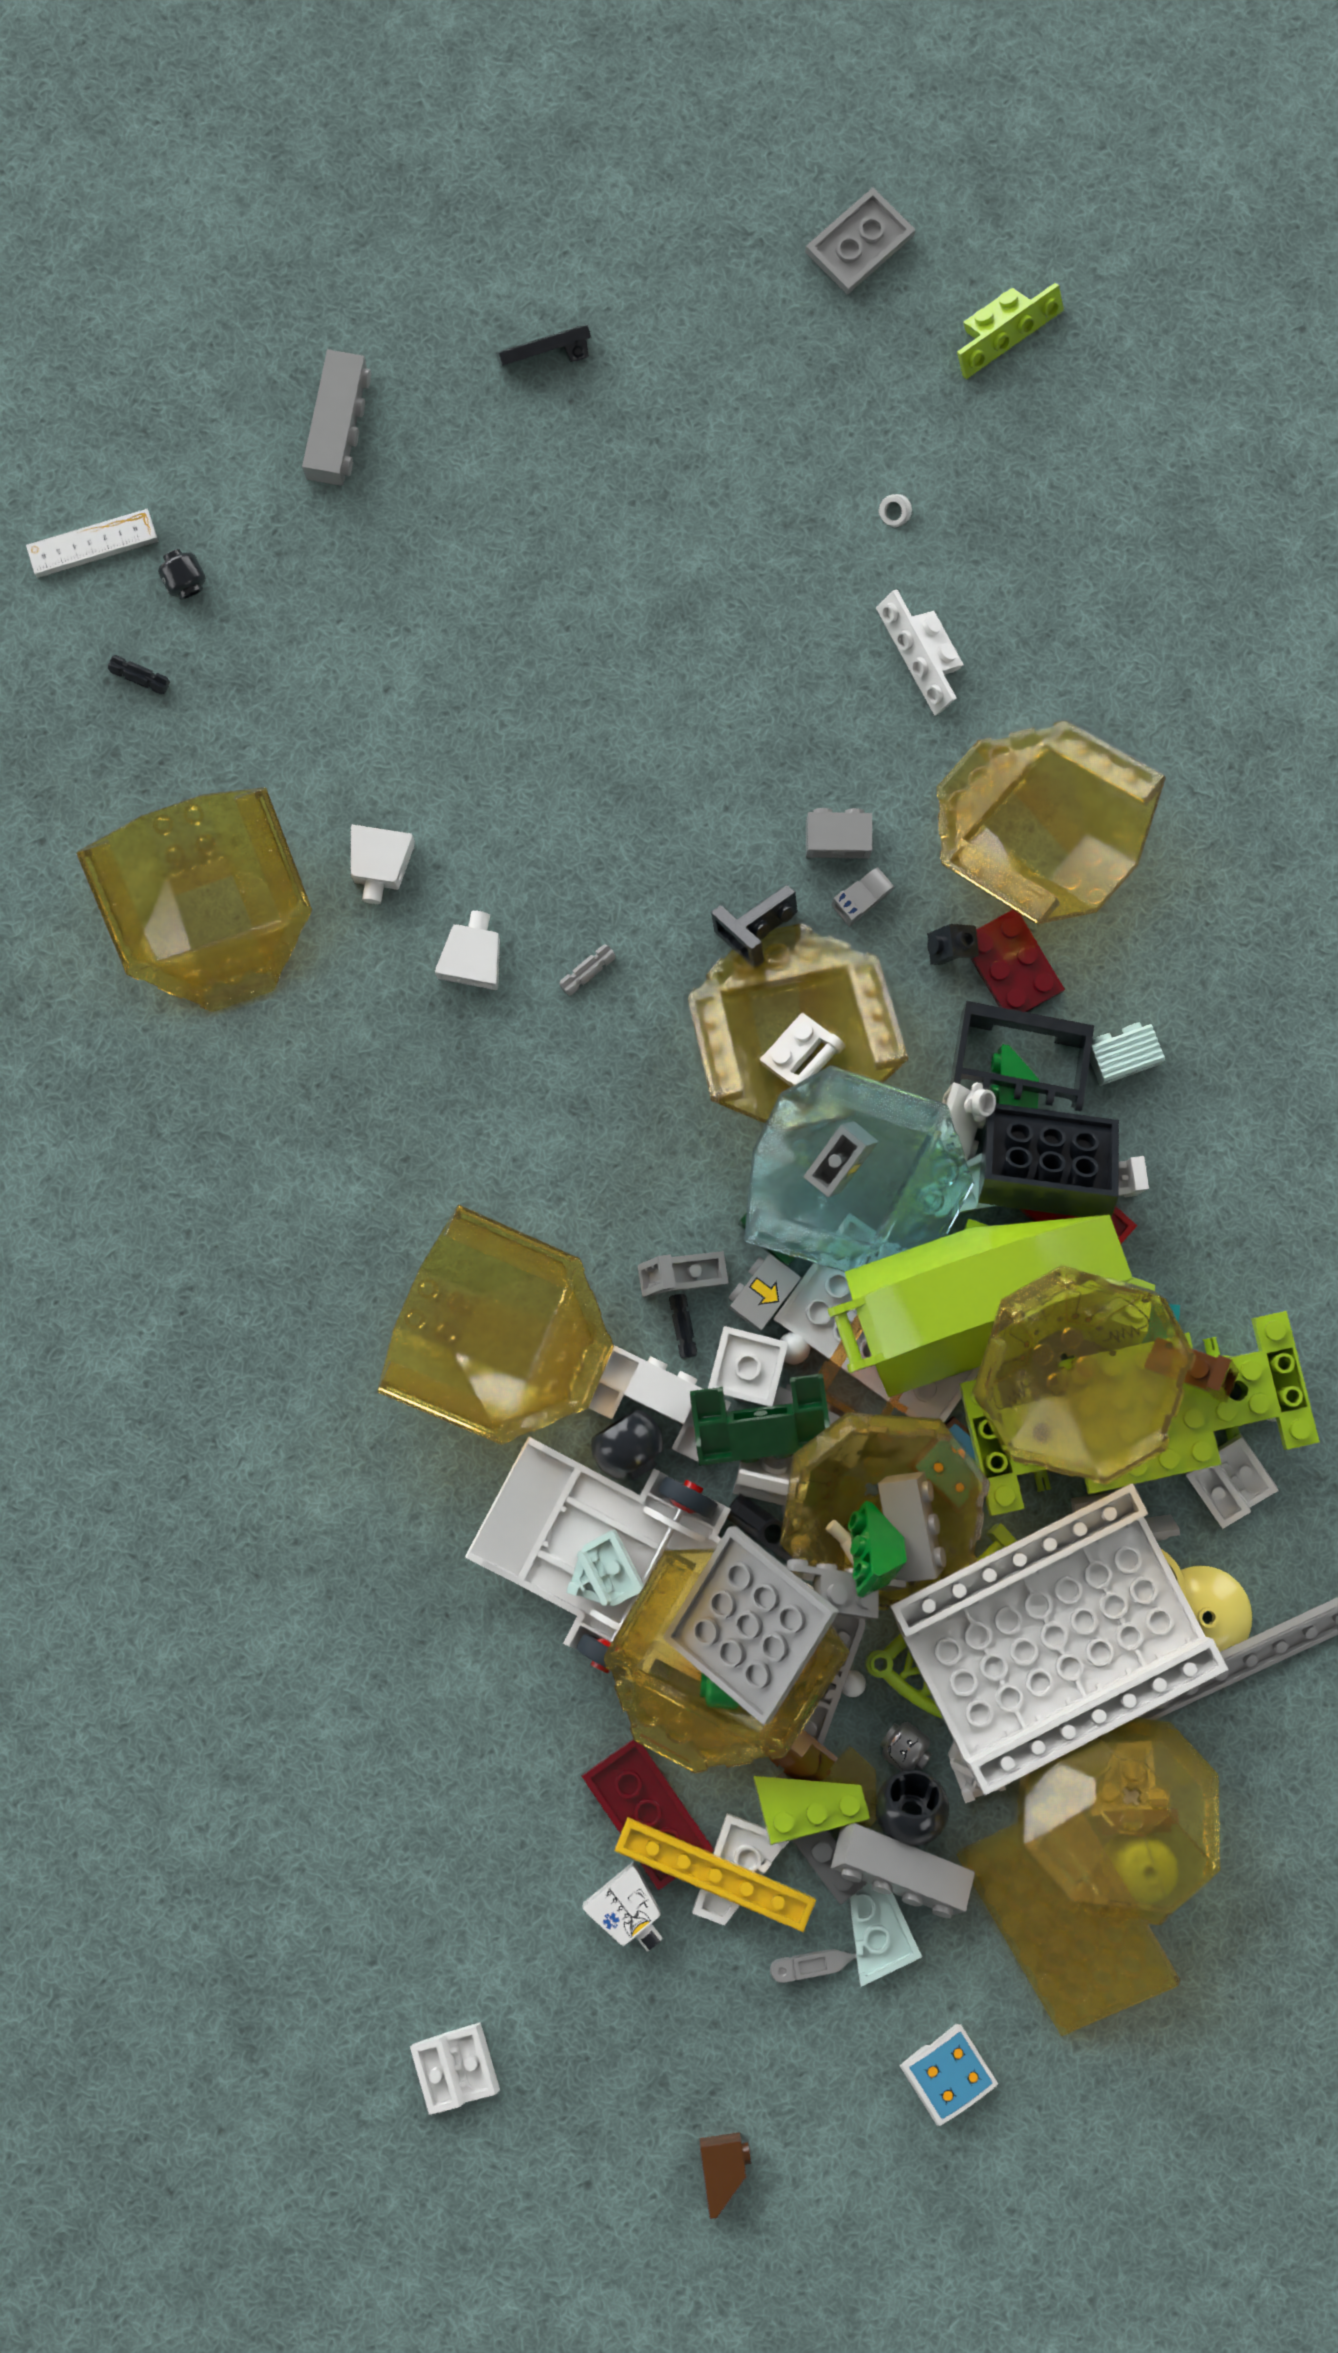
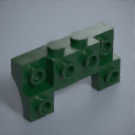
M823 1374L790 1378L793 1403L727 1412L723 1387L690 1391L699 1466L732 1461L753 1463L762 1457L770 1456L776 1459H785L791 1457L793 1453L815 1451L817 1447V1450L831 1449L833 1446H830V1444L833 1445Z

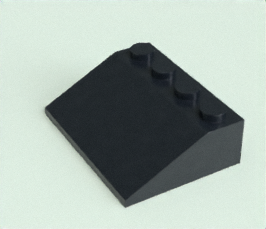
M996 1103L993 1113L986 1116L978 1203L1077 1217L1110 1215V1218L1112 1217L1119 1197V1120Z

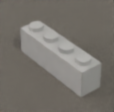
M327 349L302 465L307 480L343 486L345 476L351 475L353 458L350 457L351 446L356 447L359 438V428L356 427L358 417H363L365 410V399L362 398L363 389H368L371 381V369H367L365 357L362 355Z
M855 1823L840 1829L831 1865L832 1869L842 1872L841 1877L852 1882H861L862 1880L872 1884V1889L876 1892L897 1894L902 1896L904 1903L912 1906H927L932 1908L934 1915L943 1918H952V1915L966 1912L975 1873L972 1870Z

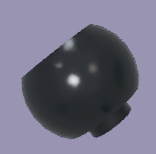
M638 1409L617 1420L591 1438L592 1455L596 1464L604 1473L615 1479L628 1474L631 1480H634L650 1471L657 1465L653 1458L663 1451L664 1444L662 1433L657 1423L648 1414Z
M918 1770L900 1771L887 1779L879 1789L875 1801L876 1818L878 1824L888 1837L906 1845L922 1846L933 1841L944 1830L949 1817V1800L944 1788L933 1776Z

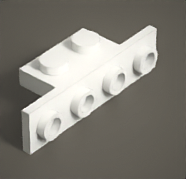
M893 590L876 609L934 716L938 715L957 699L944 675L957 671L964 664L935 612L931 611L911 616L898 590Z

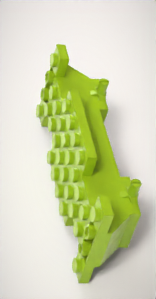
M1287 1311L1251 1318L1259 1351L1232 1357L1221 1355L1232 1359L1239 1370L1235 1383L1241 1388V1396L1236 1401L1229 1397L1227 1403L1213 1398L1211 1393L1146 1369L1145 1365L1155 1340L1114 1349L1117 1351L1115 1355H1111L1110 1350L1057 1361L1064 1391L1062 1395L1033 1401L1032 1398H1029L1026 1379L1013 1381L1012 1384L1016 1395V1388L1021 1392L1018 1382L1025 1388L1021 1386L1024 1397L1018 1392L1019 1399L1016 1397L1015 1405L1013 1403L1010 1404L1011 1410L1008 1407H1003L1000 1410L994 1408L993 1402L996 1408H1001L994 1380L990 1382L989 1388V1383H987L989 1382V1377L959 1383L966 1412V1421L989 1515L994 1516L1025 1509L1017 1475L1034 1472L1037 1492L1050 1490L1052 1488L1047 1469L1078 1461L1081 1463L1088 1494L1124 1487L1131 1483L1137 1484L1222 1465L1214 1431L1225 1430L1229 1441L1240 1434L1239 1426L1266 1419L1276 1418L1283 1450L1320 1443ZM1189 1332L1165 1338L1193 1349ZM1217 1337L1202 1339L1206 1354L1217 1358L1220 1355ZM980 1390L984 1391V1395L982 1397L979 1396ZM1037 1425L1043 1426L1047 1431V1439L1040 1445L1032 1439V1430ZM1004 1436H1008L1007 1442L1003 1441Z

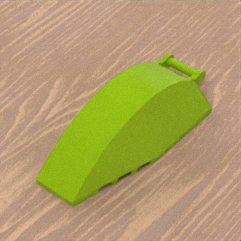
M1110 1215L973 1227L845 1271L852 1301L827 1310L830 1318L834 1317L850 1363L847 1365L849 1374L876 1366L887 1396L890 1398L983 1366L985 1361L986 1364H989V1361L992 1363V1360L995 1362L1016 1355L1026 1348L1029 1342L1032 1344L1067 1320L1073 1318L1071 1314L1076 1309L1080 1291H1066L1067 1317L1069 1318L1067 1319L1065 1291H1061L1065 1290V1274L1066 1290H1081L1077 1312L1079 1313L1111 1293L1096 1289V1287L1113 1292V1289L1119 1288L1133 1279ZM1058 1272L1059 1277L1054 1278V1274ZM1050 1291H1052L1054 1294H1056V1295H1055V1303H1054V1296H1053V1294H1052ZM1037 1298L1044 1301L1041 1307L1042 1311H1040V1308L1034 1307ZM1009 1299H1012L1013 1303L1010 1305L1007 1304V1301ZM854 1310L857 1311L872 1355L865 1359H862L847 1316L848 1312ZM1060 1314L1061 1318L1056 1320V1316ZM1034 1328H1038L1036 1333L1032 1332ZM1011 1335L1015 1336L1016 1338L1020 1339L1021 1341L1027 1340V1345H1026L1025 1347H1023V1346H1022V1342H1020L1019 1340L1015 1339V1338L1012 1337Z

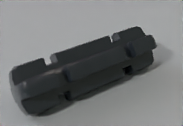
M112 656L108 663V669L112 674L119 677L123 675L126 680L147 689L150 687L156 693L165 694L169 687L170 681L166 676L159 673L154 674L152 670L129 661L127 663L126 659L120 656Z
M675 1294L669 1297L670 1309L674 1311L672 1319L676 1339L680 1342V1345H678L681 1358L694 1357L697 1355L696 1343L692 1340L694 1333L690 1313L686 1310V1307H688L687 1297L685 1294Z

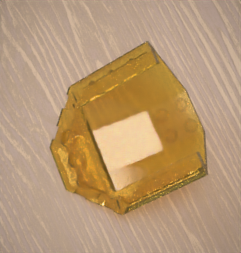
M1068 721L1053 723L1054 727L1037 731L1033 727L1011 732L1009 737L992 741L991 737L980 739L937 786L940 811L938 813V823L942 849L940 851L941 864L1037 925L1098 912L1138 866L1166 780L1165 775Z
M266 787L202 794L149 812L76 852L126 974L137 980L141 979L153 984L158 989L178 998H185L199 1004L201 1008L211 1012L274 991L286 962H288L298 937L312 912V907Z
M803 923L776 928L769 932L764 939L760 940L762 942L764 963L755 969L732 949L724 959L720 958L706 974L707 979L699 989L694 988L688 997L711 1101L781 1131L847 1118L908 1061L907 1051L877 956L868 952L863 955L851 949L850 944L830 935L827 938L813 932L812 927ZM802 1012L825 1030L835 1034L846 1045L844 1050L840 1054L836 1053L808 1084L810 1088L803 1095L773 1074L760 1062V1058ZM821 1043L794 1074L799 1075L823 1049L825 1044Z
M458 1204L420 1265L392 1330L377 1393L501 1445L528 1432H533L557 1422L561 1418L589 1408L614 1344L605 1328L601 1317L602 1313L593 1290L590 1289L580 1258Z
M716 1548L664 1550L604 1655L607 1670H611L616 1683L614 1688L622 1710L626 1711L631 1723L630 1731L634 1741L694 1774L706 1772L708 1767L725 1764L726 1768L753 1763V1760L757 1758L771 1756L772 1759L786 1756L850 1653L831 1625L769 1724L763 1725L741 1705L735 1710L708 1707L705 1703V1698L699 1697L702 1672L667 1643L663 1636Z

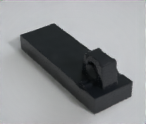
M580 325L495 353L499 365L503 366L564 347L570 362H575L589 357L587 339L591 338L588 325Z

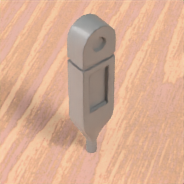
M828 1949L780 1958L772 1962L770 1973L780 1983L839 1972L849 1962L857 1959L856 1953L851 1954L836 1949Z

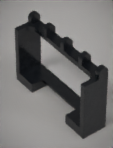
M966 1001L961 1012L950 1084L953 1082L961 1084V1080L966 1079L982 1082L984 1090H989L990 1084L1014 1088L1013 1099L1020 1100L1022 1090L1045 1094V1105L1048 1106L1053 1105L1054 1097L1065 1098L1072 1101L1071 1107L1074 1108V1111L1081 1112L1084 1103L1094 1025ZM993 1025L1054 1036V1043L1079 1048L1074 1089L963 1068L969 1027L989 1031L992 1030Z

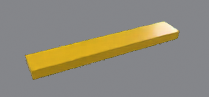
M627 1817L614 1849L617 1853L801 1932H804L816 1902V1898L629 1817Z

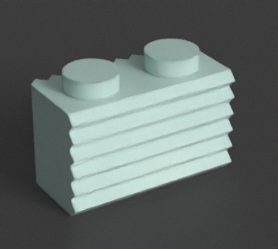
M1138 1022L1123 1028L1122 1035L1112 1038L1111 1034L1107 1033L1092 1039L1093 1045L1091 1046L1090 1062L1099 1086L1158 1066L1165 1061V1056L1151 1024L1142 1027L1141 1023Z

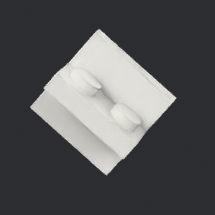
M724 1326L708 1389L723 1387L724 1396L732 1397L734 1400L747 1401L763 1406H773L789 1342Z
M810 1451L806 1452L803 1456L800 1453H793L791 1457L785 1459H776L770 1456L762 1457L753 1463L740 1462L733 1493H741L747 1497L789 1506L790 1504V1507L794 1505V1508H796L797 1503L798 1508L805 1489Z

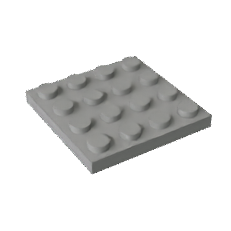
M736 1526L728 1527L664 1634L663 1639L760 1723L766 1725L771 1723L836 1618L839 1610Z

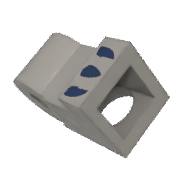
M876 867L860 881L855 882L848 889L835 896L831 906L850 927L894 889V885L879 867Z

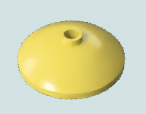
M1192 1566L1182 1569L1181 1572L1186 1584V1599L1205 1636L1213 1638L1219 1652L1247 1640L1252 1627V1609L1243 1587L1228 1573L1217 1568ZM1206 1611H1210L1212 1614V1621L1208 1624L1204 1623L1202 1619Z

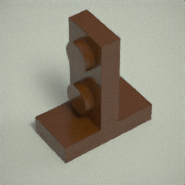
M1157 1336L1145 1368L1211 1393L1213 1398L1227 1403L1239 1374V1370L1232 1359L1218 1355L1216 1358ZM1172 1342L1173 1346L1169 1348L1166 1346V1343Z

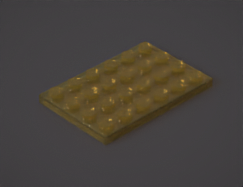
M1073 1796L974 1842L957 1852L956 1856L962 1866L975 1872L972 1882L1061 2036L1179 1986L1180 1978Z

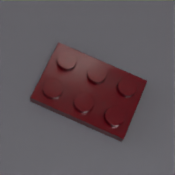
M1017 908L976 929L979 956L970 959L999 1007L1028 1012L1065 990Z

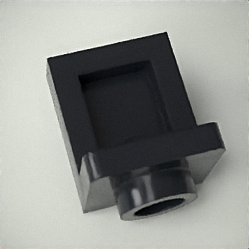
M948 924L927 933L930 965H942L957 958H975L979 956L977 931L974 925Z

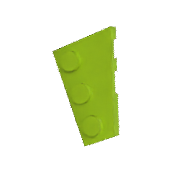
M761 1776L753 1777L770 1845L870 1820L861 1785Z

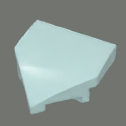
M616 1529L585 1544L582 1550L578 1551V1560L566 1593L581 1596L605 1606H617L646 1590Z

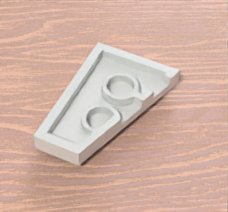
M727 1813L713 1854L762 1875L789 1841L770 1845L765 1827ZM700 1888L692 1913L725 1925L740 1905Z

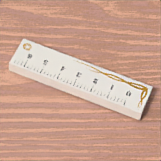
M148 509L34 542L26 545L34 574L39 578L158 542V538Z

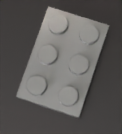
M872 187L806 246L805 253L848 295L913 238L915 229Z

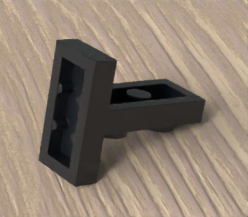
M786 885L739 919H736L720 905L711 912L714 932L755 969L764 963L762 942L760 940L764 939L769 932L782 923L791 920L798 913L796 893Z

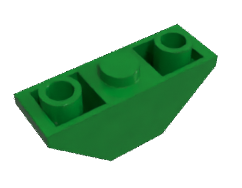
M1002 1044L998 1049V1053L992 1054V1073L1039 1082V1078L1009 1045ZM991 1085L990 1087L998 1104L1038 1109L1039 1093L1022 1090L1021 1098L1017 1100L1013 1099L1014 1088Z
M865 1500L858 1511L852 1513L848 1522V1530L851 1534L850 1553L853 1555L854 1564L853 1579L856 1585V1595L862 1598L890 1584L907 1562L904 1536L872 1502Z

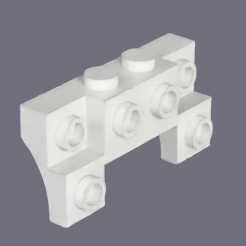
M611 1344L582 1405L610 1419H613L624 1396L683 1425L672 1449L698 1462L690 1401V1391L702 1390V1388L695 1385L698 1379L682 1371L676 1376L666 1371L668 1365L650 1356L647 1362ZM725 1400L726 1410H728L731 1402Z

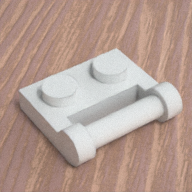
M802 1012L760 1058V1062L773 1074L803 1095L810 1088L808 1084L836 1053L840 1054L846 1045L839 1037L825 1030ZM821 1043L825 1044L823 1049L799 1075L794 1074Z

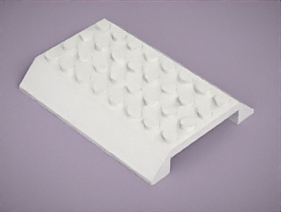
M1133 1483L890 1605L900 1633L962 1758L984 1795L1229 1670L1213 1638L1206 1637L1150 1530L1144 1516L1148 1515V1512Z

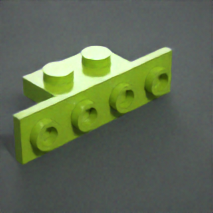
M1054 283L1031 300L1011 288L963 322L965 331L975 339L957 351L964 378L968 379L1063 312L1064 307L1059 285Z

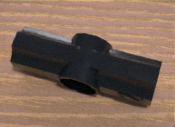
M739 1493L728 1507L731 1511L726 1518L784 1560H807L808 1566L811 1567L818 1560V1558L814 1557L820 1556L822 1552L817 1546L814 1548L815 1545L807 1539L805 1547V1538L788 1526L786 1530V1524L783 1521L775 1518L743 1494ZM771 1524H777L781 1530L780 1539L774 1543H769L764 1536L765 1529ZM791 1537L793 1542L788 1544L787 1540Z

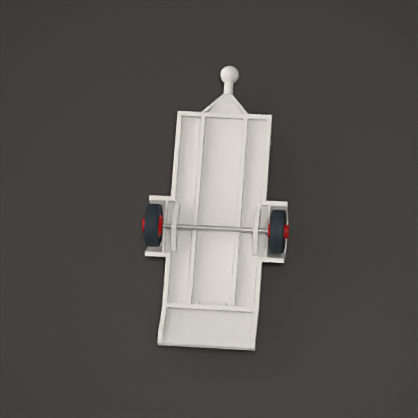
M528 1436L465 1557L575 1614L577 1618L563 1644L577 1649L581 1654L591 1659V1665L607 1674L611 1670L622 1676L629 1677L641 1685L654 1658H657L701 1682L702 1672L667 1643L663 1636L722 1538L718 1537V1534L731 1509L701 1494L704 1490L702 1487L688 1480H685L684 1484L656 1469H653L643 1491L639 1495ZM616 1529L646 1590L617 1606H605L599 1602L566 1593L576 1567L578 1551H581L585 1544ZM819 1643L796 1682L810 1679L821 1643ZM829 1667L826 1678L832 1680L834 1668ZM850 1670L842 1693L848 1697L861 1695L866 1687L864 1676L856 1670Z

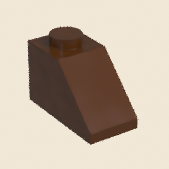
M740 2132L699 2138L710 2219L717 2218L746 2178L745 2165L751 2164L748 2142L741 2143Z

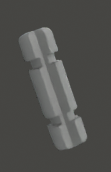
M602 945L595 951V956L590 955L572 970V975L567 974L560 980V987L567 995L574 994L580 989V984H586L603 970L602 966L604 964L607 966L615 960V953L608 945Z

